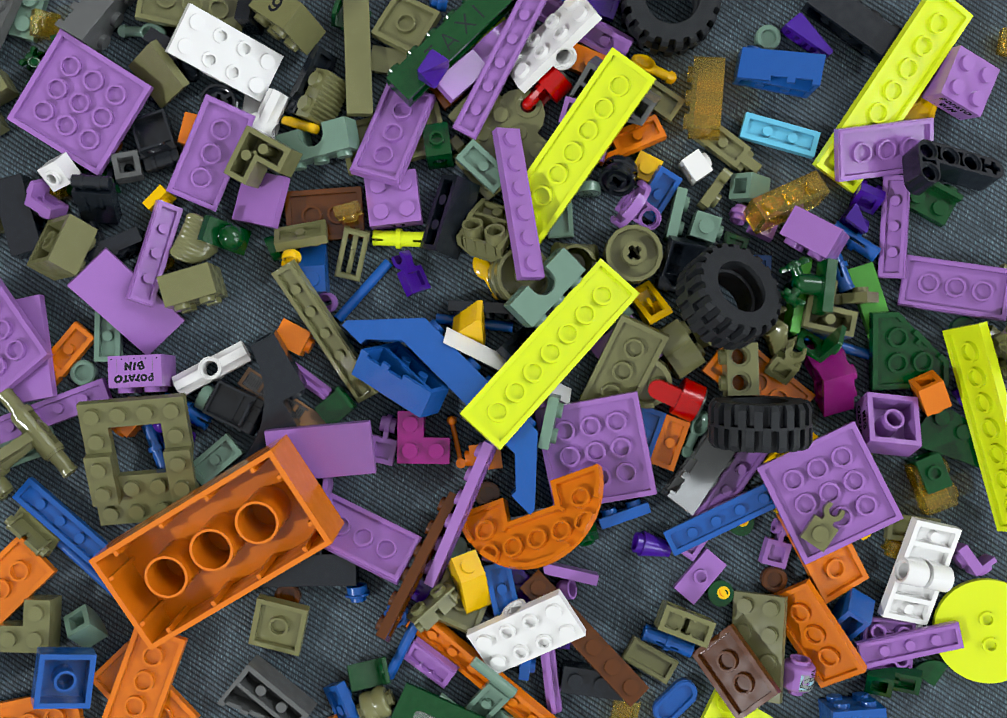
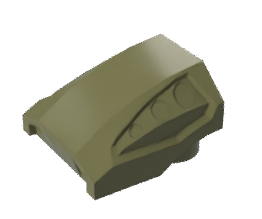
M482 198L468 213L466 220L463 221L462 229L456 236L457 244L470 256L494 262L502 258L503 252L510 244L505 207Z

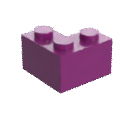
M814 344L807 345V347L814 349ZM841 347L837 354H831L822 363L806 355L804 366L814 381V394L816 395L814 400L823 416L826 417L854 409V397H857L854 379H857V371L853 364L848 363L843 347Z
M406 410L398 411L397 464H450L451 437L426 436V417L419 418Z

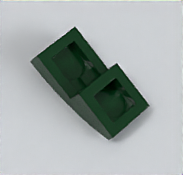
M892 667L868 671L864 692L891 698L893 690L919 695L923 670Z

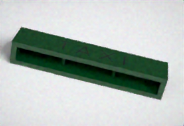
M463 0L462 5L456 11L452 9L444 17V23L441 26L432 28L426 34V40L419 47L415 45L407 52V58L401 64L396 63L387 72L388 76L386 77L388 86L411 107L430 88V86L418 79L417 69L428 52L433 49L449 60V68H451L513 9L517 0Z

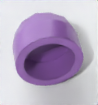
M319 294L323 302H332L331 305L326 306L330 313L337 309L338 299L334 294Z
M563 579L556 584L555 588L560 589L567 600L575 599L577 595L575 581Z

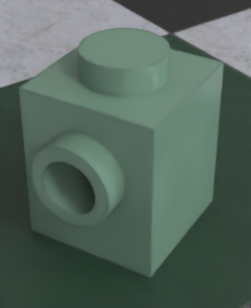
M697 210L692 215L685 238L701 241L706 246H711L715 243V240L719 241L724 230V226H721L722 218Z

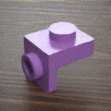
M43 178L29 183L24 205L33 209L39 216L45 219H54L67 215L69 205L49 194L50 187Z
M960 542L957 543L954 555L952 556L953 561L959 568H964L967 573L975 576L987 574L992 570V565L997 562L994 556L983 554L976 558L968 545Z

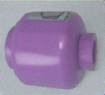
M791 654L790 657L785 659L783 687L787 689L789 694L802 696L803 693H808L813 689L816 667L810 658L801 654Z

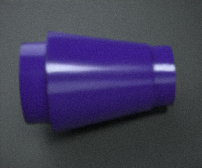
M646 531L634 534L631 550L637 553L638 556H670L671 548L666 540Z

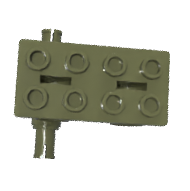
M8 388L0 393V401L11 413V421L22 434L0 448V502L6 500L8 494L14 489L5 475L10 472V468L33 448L43 460L51 461L63 478L69 477L78 469L65 454L63 443L56 438L49 426L41 420L32 406L25 405L13 389Z

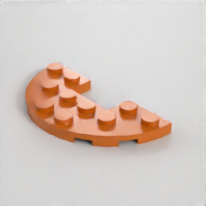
M595 464L551 480L550 484L555 505L511 520L508 501L504 498L473 508L462 531L468 542L473 545L479 554L497 565L516 570H528L554 563L577 547L592 528L603 498L604 477L602 467L599 464Z

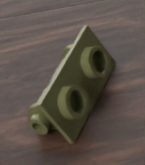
M20 506L14 516L10 515L4 521L7 525L6 529L10 530L19 539L24 536L27 537L24 544L36 556L40 555L43 558L46 555L50 556L60 542L56 535L22 506Z
M444 581L433 587L426 599L413 605L406 618L414 624L420 633L424 630L427 632L440 620L435 611L439 609L445 615L458 604L457 600L460 598V595L451 584Z

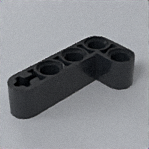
M927 139L919 141L902 156L904 185L913 195L923 194L939 180L983 191L1004 174L1002 165L996 159Z

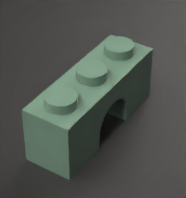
M342 116L321 122L323 135L320 142L315 146L312 143L310 133L300 129L278 134L275 137L276 140L303 154L295 171H302L307 169V165L313 163L314 165H324L330 163L329 159L332 158L346 159L352 157L353 153L357 152L360 146L356 120Z
M564 247L555 249L543 262L548 285L542 294L535 293L529 286H521L503 305L524 327H538L547 318L545 313L551 307H557L565 298L563 294L569 288L573 289L581 282V274L586 269Z

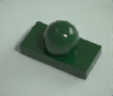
M205 215L197 240L244 256L252 231L210 215Z

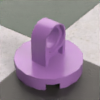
M639 180L637 181L639 187L633 188V191L623 196L616 205L617 216L613 215L610 218L611 223L618 228L626 226L631 220L650 230L656 229L661 223V214L658 209L646 201L650 195L651 186L645 181ZM646 211H653L655 213V220L652 224L647 225L642 221V216Z

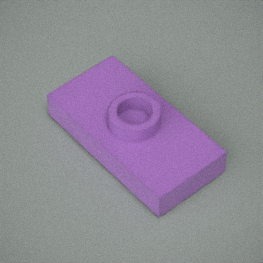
M705 547L673 585V588L694 605L727 565Z
M418 636L404 657V660L443 689L459 669L456 664Z

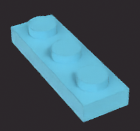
M746 112L738 138L812 159L815 156L821 132Z

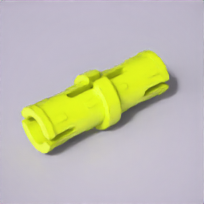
M398 228L396 231L373 230L372 239L375 240L372 241L373 246H395L396 249L420 247L424 231L411 232Z

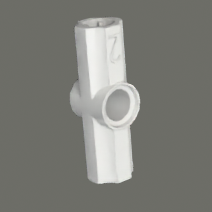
M268 88L258 111L252 114L256 116L252 127L276 138L275 135L278 134L280 128L279 121L290 98L275 89Z
M239 341L211 357L203 358L200 363L171 378L178 393H185L187 396L213 381L222 379L226 374L253 360L243 341ZM215 362L218 366V371L215 375L209 376L206 371L207 366Z

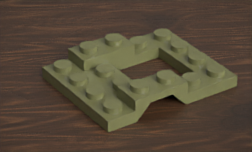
M185 393L80 401L77 403L76 409L86 452L83 462L92 505L98 509L101 526L143 522L200 487L196 480L193 463L194 440ZM161 423L165 444L163 457L166 468L120 472L111 428Z

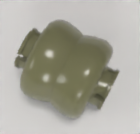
M379 685L371 691L362 692L359 695V704H356L357 712L360 718L390 717L393 714V705H396V701L391 689L387 691L384 686Z

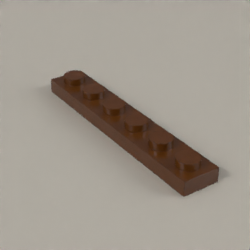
M451 491L447 497L443 496L437 507L439 513L436 519H431L425 530L427 536L423 544L419 543L413 553L415 559L411 567L407 566L402 573L400 581L403 583L399 590H395L388 601L390 608L386 615L382 614L376 624L375 629L378 630L376 636L388 643L424 575L428 562L436 552L434 548L437 540L445 534L447 529L444 527L446 518L456 508L454 499L457 494Z
M539 569L519 588L530 601L557 590ZM571 605L586 629V636L572 641L570 644L621 699L631 707L649 687Z

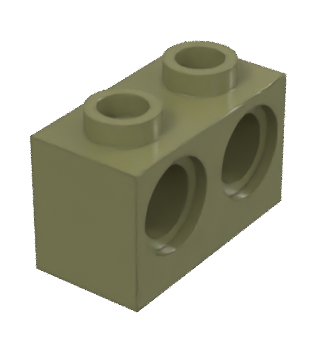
M758 342L750 343L744 348L737 349L743 354V360L740 364L732 360V352L734 350H726L723 347L719 349L718 364L722 365V375H719L718 386L719 390L723 391V396L760 395ZM736 375L740 376L744 381V385L740 390L735 389L732 384L733 378Z
M664 599L654 621V625L658 630L704 648H708L716 626L712 618Z

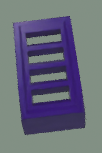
M801 12L786 23L780 31L807 52L826 54L825 60L833 53L831 47Z

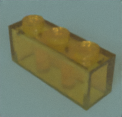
M694 56V65L688 66L687 82H692V89L686 90L685 106H690L689 114L684 113L683 129H688V139L719 140L726 60L724 57Z
M817 170L753 198L743 212L744 217L754 233L758 234L786 221L795 205L806 211L819 206L830 190Z

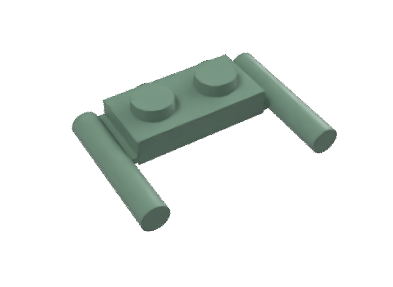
M475 656L469 665L487 678L488 681L466 703L464 708L486 718H492L510 698L514 697L518 689ZM441 693L439 695L440 697L455 703L444 693Z

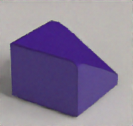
M430 50L417 69L418 79L435 89L449 69V60L435 50Z
M857 203L849 206L838 220L856 233L859 231V233L865 234L869 230V221L863 217Z

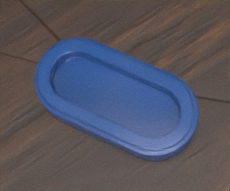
M680 678L674 681L654 701L652 705L654 717L678 718L696 701L698 691L695 684L687 678Z

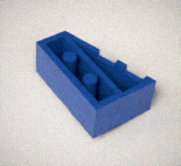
M757 46L742 47L737 55L732 84L807 99L821 84L826 54L761 49Z
M399 341L361 349L352 371L353 376L419 418L438 413L450 389Z

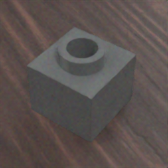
M137 150L111 155L115 179L119 185L145 180L142 162L139 158L140 154ZM127 167H134V171L125 172Z

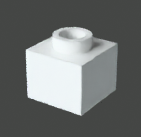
M699 149L688 155L678 164V167L692 186L713 171L711 159L706 153H701Z
M66 152L49 160L37 170L53 192L71 184L72 174L81 173Z

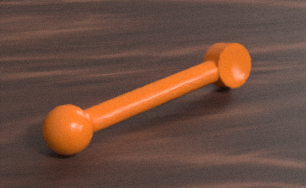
M451 415L447 418V423L451 427L457 455L456 466L464 468L466 463L465 459L462 458L455 426L457 419Z

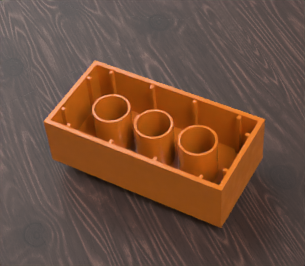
M285 434L113 539L89 560V563L151 651L333 543L345 522L288 435Z

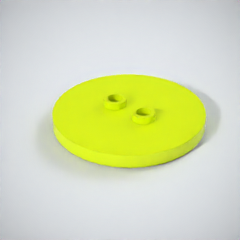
M977 578L958 584L948 591L939 602L933 616L932 625L954 620L958 621L964 648L939 653L953 671L966 679L980 683L1007 681V582L992 578Z

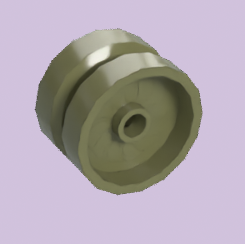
M637 224L626 225L616 230L607 241L602 255L604 262L630 285H634L649 279L657 271L663 258V251L658 236L649 228ZM630 252H634L636 255V259L633 258L631 260L628 258L627 255Z
M512 249L505 250L503 257L491 262L488 269L490 289L499 300L505 303L521 286H529L535 293L540 295L546 290L548 285L546 275L541 280H517ZM541 252L542 262H544L547 258Z

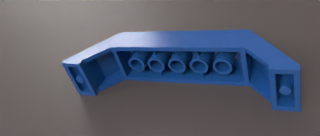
M426 318L346 320L342 324L360 344L365 346L370 342L399 341L405 343L466 405L471 402L492 378L490 375L484 378L478 372L482 367L471 356L466 360L460 354L461 351L443 343L444 337L442 334L445 330L434 319L430 322ZM531 417L506 443L515 456V488L511 491V496L529 514L535 510L538 431L534 428L537 423Z

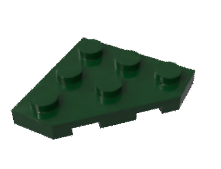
M897 311L869 312V389H909L911 387L908 380L930 370H934L944 381L945 387L949 386V360L939 353L917 329H914L903 315Z

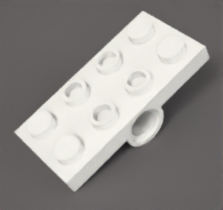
M565 0L558 10L550 14L545 22L535 32L530 34L510 73L517 87L523 93H526L553 66L558 70H567L574 65L577 53L573 46L602 19L588 0Z
M191 3L187 4L165 52L199 69L209 77L225 83L258 102H262L284 57Z
M912 516L877 613L882 617L927 626L939 591L948 592L953 587L955 577L949 565L962 530L957 526Z
M557 589L528 603L524 599L512 601L503 609L501 615L468 629L466 636L485 664L495 672L501 673L586 636V629L561 590Z

